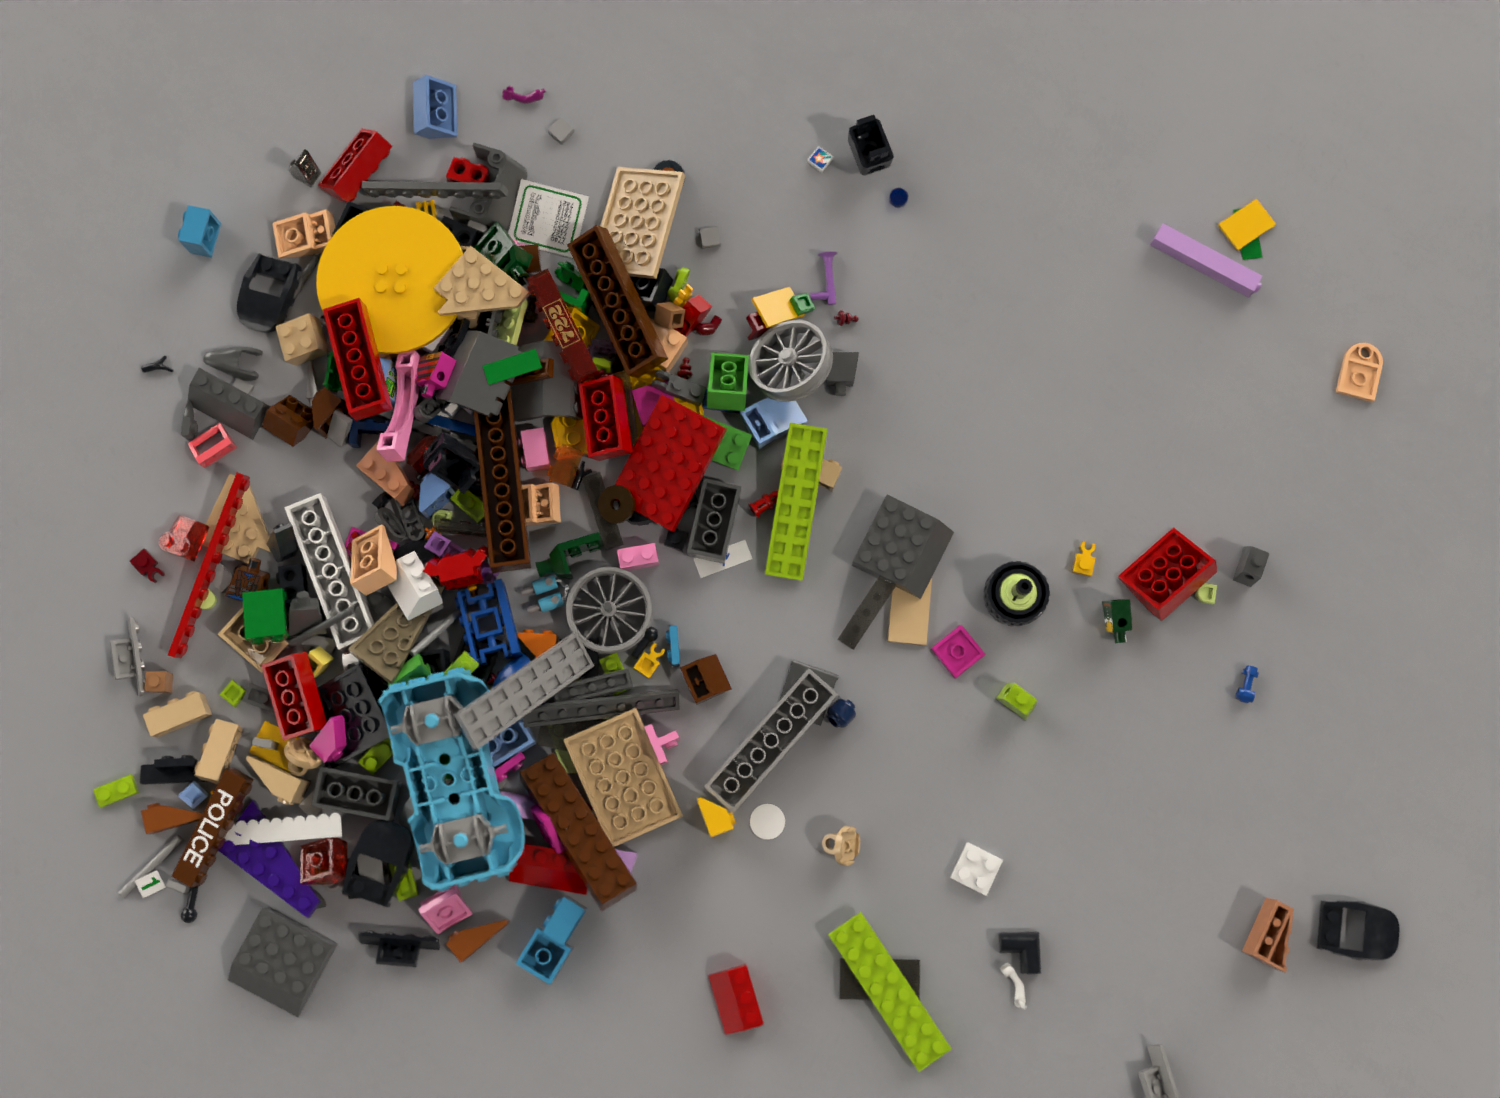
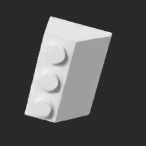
M415 551L396 560V581L387 586L407 620L443 603L435 583L428 574L423 572L425 567Z

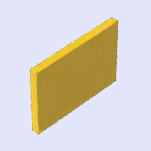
M1255 199L1220 222L1218 227L1238 251L1269 229L1274 228L1276 223L1261 203Z
M790 287L751 299L766 328L805 316V314L797 315L790 301L791 297L795 296Z
M264 721L256 738L278 742V749L272 750L252 745L249 752L291 773L288 769L289 760L284 753L285 746L290 739L283 741L279 727L271 724L269 721Z

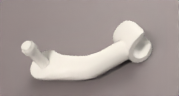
M1005 963L1000 967V970L1005 977L1010 976L1015 984L1014 1004L1016 1007L1026 1009L1024 984L1011 965Z

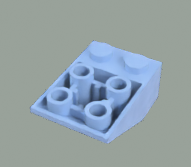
M766 398L747 407L745 411H740V418L749 434L752 435V439L758 449L787 434L790 423L803 425L808 422L796 400L781 402Z

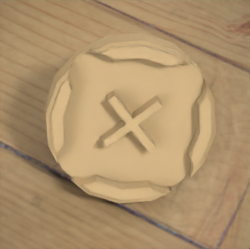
M295 737L287 742L284 753L289 760L288 769L293 775L302 776L308 769L317 768L322 764L323 760L309 747L313 740L305 737L296 739Z
M844 826L838 834H827L822 839L824 851L834 854L839 865H852L855 862L853 860L854 856L859 854L860 835L856 833L857 829L855 827ZM831 838L835 841L834 849L829 845Z

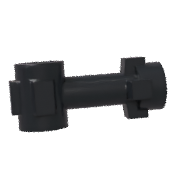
M533 286L528 290L530 300L528 312H525L524 321L528 323H535L536 319H538V314L535 313L536 304L542 298L538 288Z

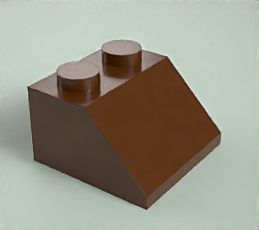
M323 387L313 397L312 411L314 428L327 439L333 412L339 409L347 415L348 409L341 399Z

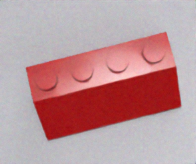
M361 128L318 186L341 202H352L357 197L356 193L362 187V181H368L370 175L378 170L380 162L390 154V149L393 146L377 131Z
M524 843V849L517 860V865L512 869L513 871L509 872V882L583 895L588 893L587 887L566 853L562 851L558 854L553 848Z

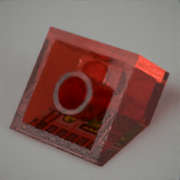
M330 837L301 845L300 884L332 885L345 881L348 864V842L338 837Z

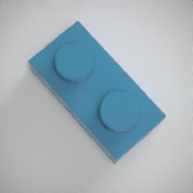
M677 625L669 626V631H666L667 643L671 644V650L667 651L668 662H672L673 667L680 666Z

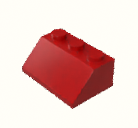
M747 964L708 975L725 1035L764 1025Z

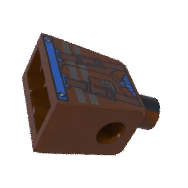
M250 558L248 566H241L236 569L225 597L243 602L242 593L268 590L269 573L259 570L261 565L260 559Z

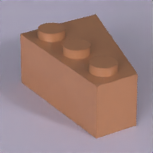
M377 442L358 462L356 467L399 504L404 506L413 496L415 490L401 468L399 461L387 462L377 451Z
M1265 898L1242 952L1275 970L1286 973V955L1289 954L1288 938L1289 934H1291L1294 909L1278 900Z

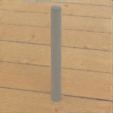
M457 608L409 651L410 655L414 657L447 629L462 615L461 609Z
M177 835L118 893L123 898L127 896L137 886L135 880L148 875L184 841L183 838Z

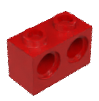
M453 157L446 174L448 182L488 183L491 177L489 169L485 165L470 163L468 159L460 157V159ZM458 170H464L462 174H457ZM475 176H482L479 180H474Z

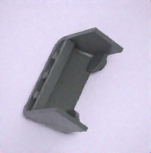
M473 143L472 146L476 157L488 161L492 168L499 170L494 183H502L508 189L507 197H500V199L489 197L488 202L475 201L471 204L468 212L451 206L449 211L453 219L460 223L468 225L469 220L487 226L489 230L497 221L508 231L521 179L527 180V170L503 151Z

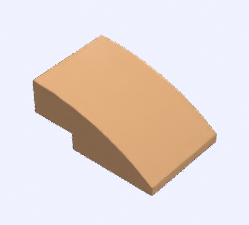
M326 209L313 214L305 212L274 222L273 229L278 258H295L323 253L335 229L333 213Z
M555 483L522 485L527 526L561 522L559 485Z

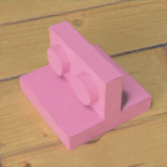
M652 724L645 726L644 728L661 765L669 763L663 748L666 747L668 750L678 745L677 742L680 741L677 731L658 738Z
M454 884L448 890L437 892L420 902L419 912L437 935L472 915V911L463 900L457 884Z

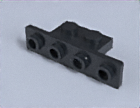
M182 755L181 758L162 756L161 759H154V764L141 765L140 784L142 785L208 781L200 780L195 776L194 769L198 760L192 755Z
M374 931L359 932L358 934L361 944L379 945L376 956V964L417 967L420 949L440 950L439 939L431 935L417 937L413 934L396 935L392 932L379 934Z

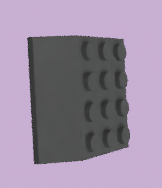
M887 494L852 562V566L921 599L954 532L939 519Z
M269 907L262 908L232 962L228 981L299 1017L338 943Z

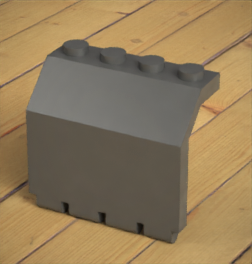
M468 330L457 351L451 356L456 360L448 383L445 388L435 391V399L444 406H446L447 402H452L489 418L491 414L498 416L503 403L497 400L505 401L511 387L505 384V382L513 383L515 377L488 385L483 365L523 352L519 351L520 347L481 331Z
M543 340L519 346V351L521 352L536 349L539 360L545 358L554 359L553 378L511 386L515 422L548 416L568 417L576 420L583 419L578 384L584 382V345L573 343L572 341L565 343V341Z

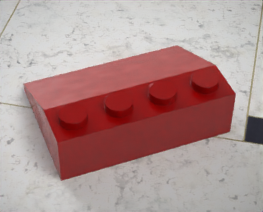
M1173 527L1125 569L1118 578L1148 611L1160 621H1163L1217 573L1215 559Z

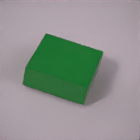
M808 292L792 296L790 299L798 316L812 312L815 309Z

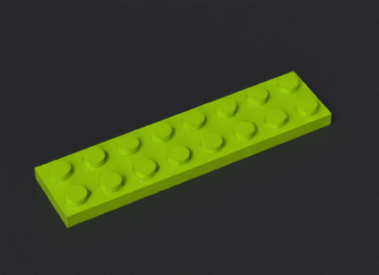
M796 423L789 424L765 575L803 581L828 432L827 428Z
M861 911L828 933L918 1072L952 1050Z

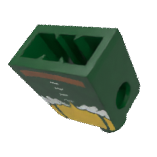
M1130 599L1102 601L1107 632H1114L1115 643L1127 642L1125 631L1132 630Z

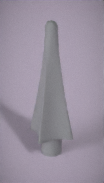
M309 360L306 399L309 400L312 407L313 397L319 389L315 378L313 362Z

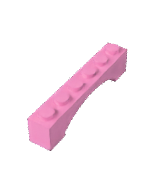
M416 350L401 353L397 356L395 365L397 370L395 408L385 433H380L377 451L387 462L405 461L414 419V408L416 407L420 386L415 383L420 355Z

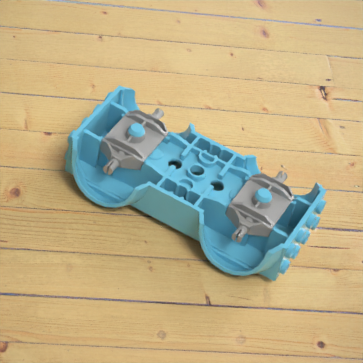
M463 667L448 670V675H445L444 672L428 675V680H425V677L408 680L409 685H406V682L388 685L389 690L383 691L384 694L379 699L390 736L393 760L395 764L404 767L414 808V814L410 816L408 822L411 826L417 848L422 882L431 890L438 889V892L448 890L454 884H457L458 887L468 885L475 879H477V882H482L495 874L497 877L508 875L517 865V860L523 852L525 843L523 820L517 805L509 797L500 794L488 742L479 749L473 750L454 715L489 691L482 680L472 676L470 670L464 671ZM446 753L450 756L451 760L448 765L440 763L439 757L441 754ZM446 774H451L454 777L452 785L445 783L444 776ZM451 793H457L460 796L458 804L453 805L449 802V795Z

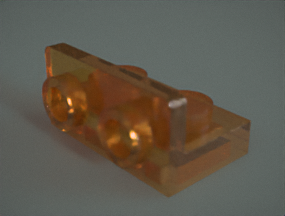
M563 443L561 448L557 447L553 458H556L554 466L550 464L547 476H550L549 482L552 483L554 481L571 487L584 451Z

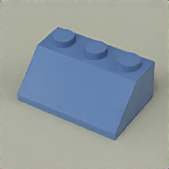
M424 75L414 81V134L429 139L457 137L456 85L428 75Z

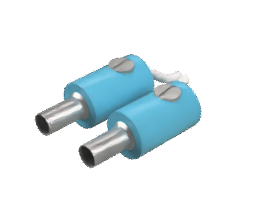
M553 574L532 582V586L521 589L522 596L533 592L538 595L559 588L557 582L566 587L563 597L558 592L538 599V604L527 607L528 614L538 610L544 613L564 606L563 600L567 597L568 584H564L562 580L556 579Z

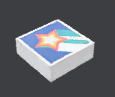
M818 146L807 160V163L822 173L833 160V156Z

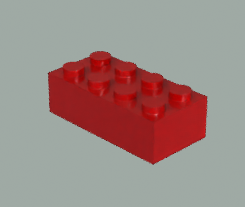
M610 375L578 384L588 457L602 461L633 453L623 379Z
M307 652L292 654L262 664L261 667L283 741L323 729L327 720Z

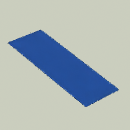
M436 415L428 422L429 424L476 436L475 425L440 415Z

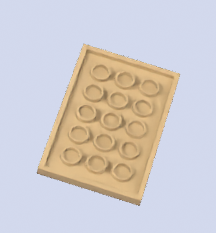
M626 167L617 168L601 227L608 229L629 276L657 278L685 179L683 172Z
M636 707L563 739L599 824L614 847L683 817Z

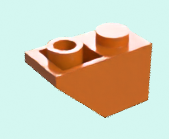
M525 629L523 633L518 632L517 634L518 638L536 658L558 643V636L554 634V631L544 630L540 634L534 633L535 630Z

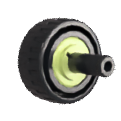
M1011 561L996 568L988 577L983 591L985 606L990 615L1002 624L1016 627L1027 625L1038 619L1047 608L1050 596L1049 583H1047V579L1041 570L1028 562Z

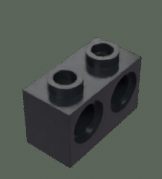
M443 216L441 222L452 232L460 246L474 247L480 238L477 229ZM465 238H468V239H469V241H468L467 243H465V244L461 243V241H462L463 239H465Z
M294 564L278 567L276 580L280 584V588L286 592L287 600H285V607H290L292 600H290L289 595L292 591L297 593L307 591L309 593L306 566ZM291 572H294V573H295L294 579L291 580V581H288V579H287L288 574L291 573Z

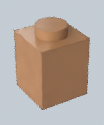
M672 302L657 303L654 322L667 329L683 327L685 309Z
M166 671L146 672V692L172 693V673Z

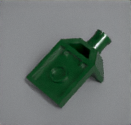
M495 221L473 248L523 286L526 284L523 277L527 281L530 279V276L525 271L528 269L533 255L517 246L504 227Z
M596 532L557 544L549 554L550 558L541 562H535L539 577L555 573L558 577L569 580L574 579L567 557L576 558L585 551L590 553L599 551L600 547L604 546L600 533Z

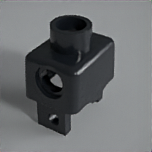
M874 114L858 119L856 125L849 128L848 143L861 175L865 176L889 168L894 155L881 121L876 119ZM870 151L868 159L863 156V152Z
M447 433L439 434L423 453V467L454 488L459 489L463 494L476 481L475 474L480 469L477 454ZM449 449L453 454H445V450Z

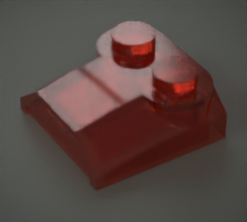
M436 435L423 437L407 456V464L418 474L425 470L423 467V453L437 438Z
M178 515L169 532L162 534L160 537L159 547L167 553L195 562L210 526Z

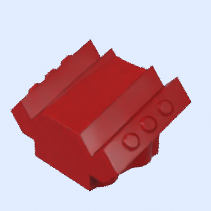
M482 545L477 551L470 547L464 552L447 553L441 559L435 556L427 562L423 572L431 577L439 576L440 585L445 586L446 590L483 583L481 569L482 564L489 555L488 547Z

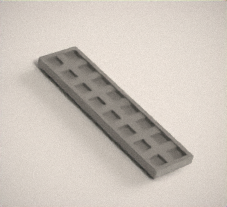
M573 632L454 715L473 750H477L591 669L594 664L578 633Z

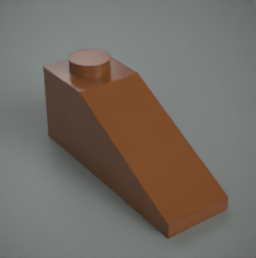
M159 803L147 805L148 809L141 810L146 834H155L198 822L203 814L202 812L164 806Z
M506 919L461 930L460 932L457 929L448 937L450 940L446 945L461 963L507 926L510 921Z

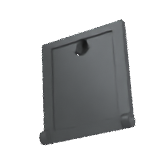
M792 660L780 700L808 668L832 689H834L835 683L838 680V675ZM826 710L814 724L821 726Z

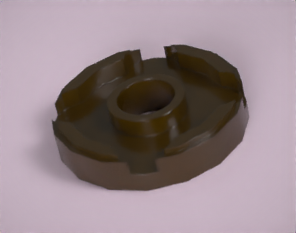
M613 485L607 487L598 499V509L601 516L610 523L619 524L630 519L636 505L635 498L631 494L632 492L624 486ZM616 499L621 503L620 508L617 510L613 507Z

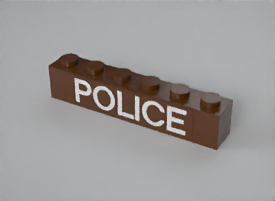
M235 768L225 769L171 877L191 888L200 886L205 882L207 871L216 861V854L224 845L225 836L233 827L234 818L242 809V802L245 796L252 789L253 778Z

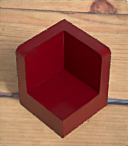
M758 312L749 314L746 317L753 330L747 337L749 341L761 337L770 329L766 328Z

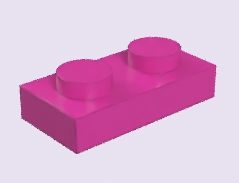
M519 752L495 770L498 784L508 777L506 775L511 770L516 772L523 766L522 762L525 756L522 752Z

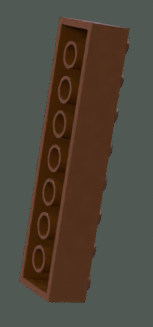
M595 225L567 244L627 375L639 378L668 360L608 229Z
M555 753L520 771L521 783L535 805L550 818L564 847V852L600 910L607 909L635 892L637 888L635 879Z

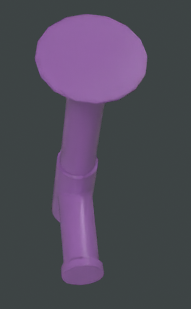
M829 251L818 254L825 263L827 292L810 293L812 301L827 299L828 305L836 304L832 261L837 252Z

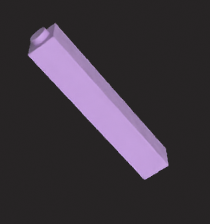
M1165 224L1161 225L1150 244L1154 248L1247 297H1250L1253 292L1257 293L1262 285L1260 283L1262 275Z

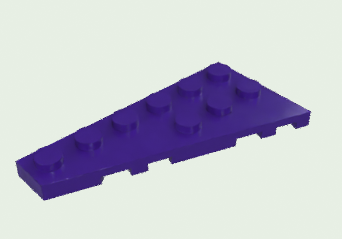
M252 800L237 822L242 820L248 824L250 820H256L259 824L262 819L267 818L259 809L257 802ZM250 839V844L234 845L230 840L225 841L224 845L218 850L220 853L306 918L311 917L321 903V899L311 884H304L305 877L301 873V869L296 865L282 841L257 843Z

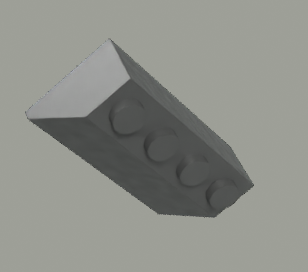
M198 368L189 385L188 400L191 401L193 408L252 440L264 421L267 409L271 407L201 368Z

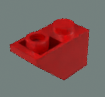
M700 294L687 300L683 306L685 309L683 327L674 328V330L686 337L695 329L698 323L705 319L712 309V306Z

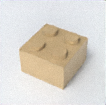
M308 313L275 326L285 362L297 366L329 353L319 318Z

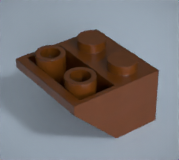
M289 395L267 409L262 427L294 447L304 440L313 428L312 408Z
M716 654L680 667L696 705L732 690Z

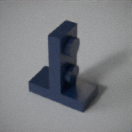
M351 417L353 421L350 428L349 444L353 448H360L362 434L380 435V433H385L390 421L376 423L375 420L367 419L363 422V419L356 421Z

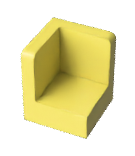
M321 646L308 653L310 665L315 669L313 672L314 678L324 673L334 660V657Z

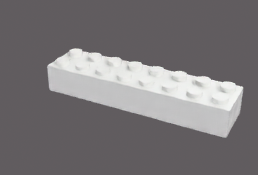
M319 493L284 508L293 526L296 540L326 619L333 617L350 606L355 610L354 614L330 627L338 650L345 652L375 623L363 593L350 585V558L327 498Z

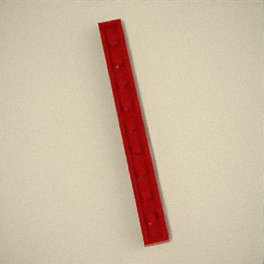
M236 472L167 654L168 656L182 658L188 650L187 643L189 637L194 634V624L202 612L201 604L208 597V587L215 578L216 566L222 560V550L229 541L228 534L236 523L235 516L242 507L244 492L250 486L249 476Z

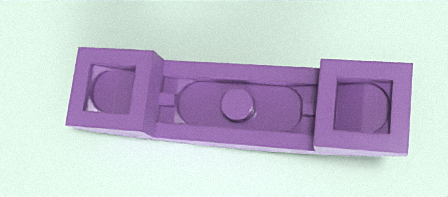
M436 531L433 532L424 548L440 558H443L447 553L455 554L466 551ZM485 561L481 569L482 584L488 586L487 583H493L500 573H492L490 564Z

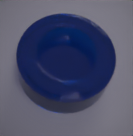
M902 188L892 190L889 197L891 205L896 208L905 206L908 201V193Z

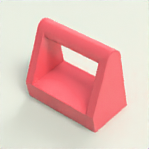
M221 422L188 442L195 459L204 468L237 448ZM221 431L224 440L200 454L196 447Z

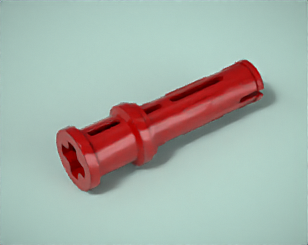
M779 488L769 495L763 494L762 498L754 503H748L750 510L756 518L760 517V514L766 510L773 509L774 504L777 503Z

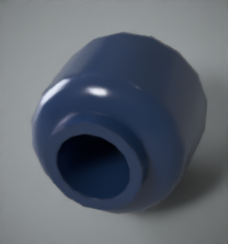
M836 700L827 710L828 721L836 728L846 727L856 717L855 705L850 700Z

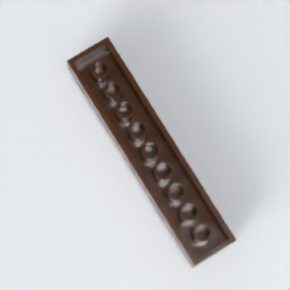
M511 387L505 401L497 400L503 403L498 416L491 414L489 418L474 412L489 562L492 573L531 568Z

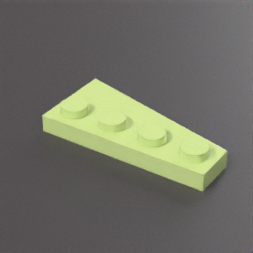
M524 300L516 309H506L504 311L501 323L496 328L499 339L517 345L528 301Z

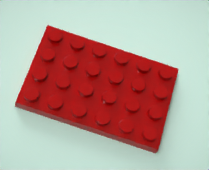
M661 394L633 448V453L630 454L615 485L624 486L632 492L631 494L636 501V512L674 532L727 429Z

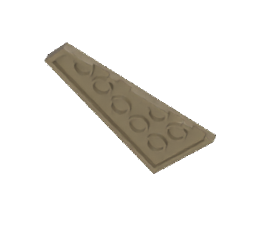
M433 576L431 579L441 595L445 586L440 585L439 576ZM396 603L348 648L349 653L387 682L393 684L433 608L407 620L398 603Z

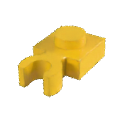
M687 284L684 290L680 289L678 292L679 296L674 299L673 303L683 308L687 300L691 299L693 288Z
M1085 541L1080 544L1082 554L1077 553L1075 555L1072 573L1088 577L1092 576L1096 557L1091 556V553L1096 548L1094 543L1091 545L1090 550L1085 548Z
M653 643L650 648L651 653L647 654L644 652L633 667L648 679L651 678L661 664L657 661V658L665 654L664 648L660 653L654 651L657 643Z

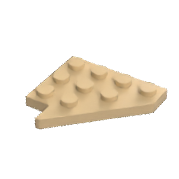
M472 246L466 250L434 287V290L447 300L438 311L440 316L516 309L530 295L528 290Z
M230 473L197 541L198 544L207 548L235 478ZM251 486L244 492L242 507L235 516L236 523L230 529L228 534L229 541L222 550V554L249 564L250 558L256 557L259 548L271 553L267 546L270 536Z

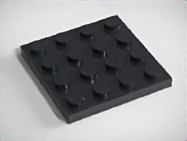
M363 663L355 665L317 687L327 722L330 718L339 715L345 718L347 746L343 749V754L338 760L329 761L332 768L338 767L390 738L378 694ZM321 730L315 731L316 735H318Z

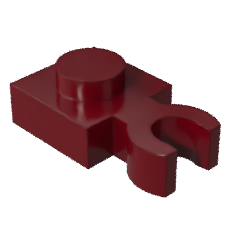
M145 548L129 561L141 575L145 576L148 573L149 580L157 583V580L154 578L156 573H159L161 576L165 575L161 569L155 568L158 562Z

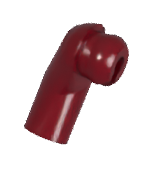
M714 315L710 323H698L695 331L702 336L712 335L719 327L722 319Z

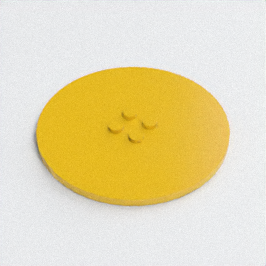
M385 206L368 210L341 226L327 243L319 261L316 277L320 306L323 311L325 308L360 298L368 310L378 353L401 354L420 349L439 338L457 318V314L446 316L438 314V311L447 300L438 294L434 287L464 253L451 231L442 222L426 212L404 206Z

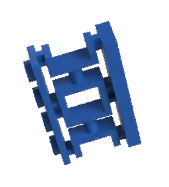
M502 578L494 580V583H487L489 593L472 597L469 589H465L462 592L461 590L456 591L458 596L455 597L456 606L458 609H461L462 613L459 616L460 623L466 630V634H463L466 645L470 647L471 652H468V654L479 663L477 668L481 667V665H488L486 655L499 651H504L506 659L513 656L515 658L523 656L506 586ZM494 590L497 591L502 613L499 612L497 606L487 607L486 601L496 598ZM465 598H467L469 605L479 603L480 611L470 613L472 621L469 618ZM495 614L498 629L481 634L477 618ZM503 626L506 628L511 650L508 649L506 643L496 644L495 637L505 634ZM474 634L478 642L486 639L488 641L489 648L479 650L481 658L478 656Z

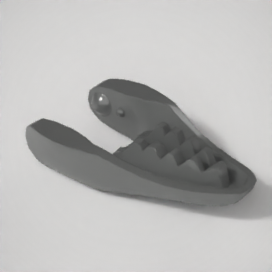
M252 347L226 348L205 353L203 361L208 366L243 381H253L258 379L259 374L255 371L240 370V355L244 352L260 356L263 351Z

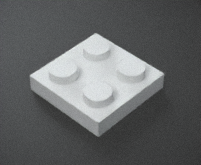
M966 842L950 878L987 896L1003 860Z

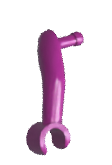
M508 86L506 90H503L502 97L504 100H516L527 104L542 100L546 90L542 89L540 91L537 89L528 95H519L514 93L513 87Z

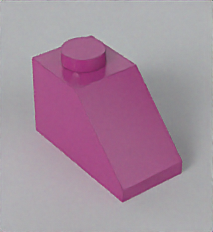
M342 715L330 718L309 745L324 763L338 760L343 754V749L347 746L345 718Z

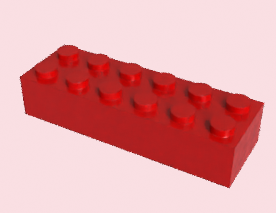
M360 298L323 309L348 413L358 421L393 410L366 305Z

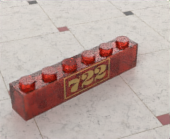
M545 269L527 278L529 285L526 286L531 296L535 295L538 300L535 302L539 313L544 312L546 318L543 321L548 330L552 329L554 335L551 337L556 347L560 345L563 351L559 354L564 364L568 362L571 367L568 372L572 380L576 379L578 384L599 375L549 270Z

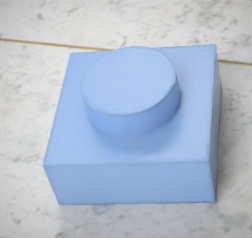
M193 781L178 797L194 809L208 796V792Z

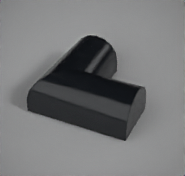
M1039 932L999 933L1000 953L1020 954V973H1041Z

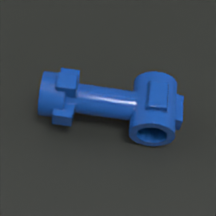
M1247 665L1243 669L1242 674L1246 675L1243 688L1239 687L1236 693V699H1240L1241 702L1252 703L1254 701L1255 692L1251 691L1253 678H1257L1259 674L1257 667Z

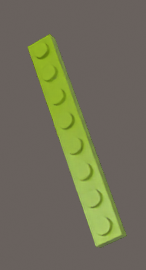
M464 651L444 674L448 675V670L461 667L464 668V671L470 670L472 673L479 666V663ZM390 738L370 748L358 761L372 775L393 755Z

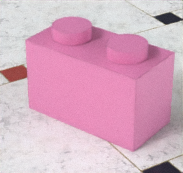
M544 428L521 431V437H518L520 449L523 448L524 455L521 456L523 467H526L528 472L551 468Z
M655 543L617 550L620 569L631 571L659 566Z

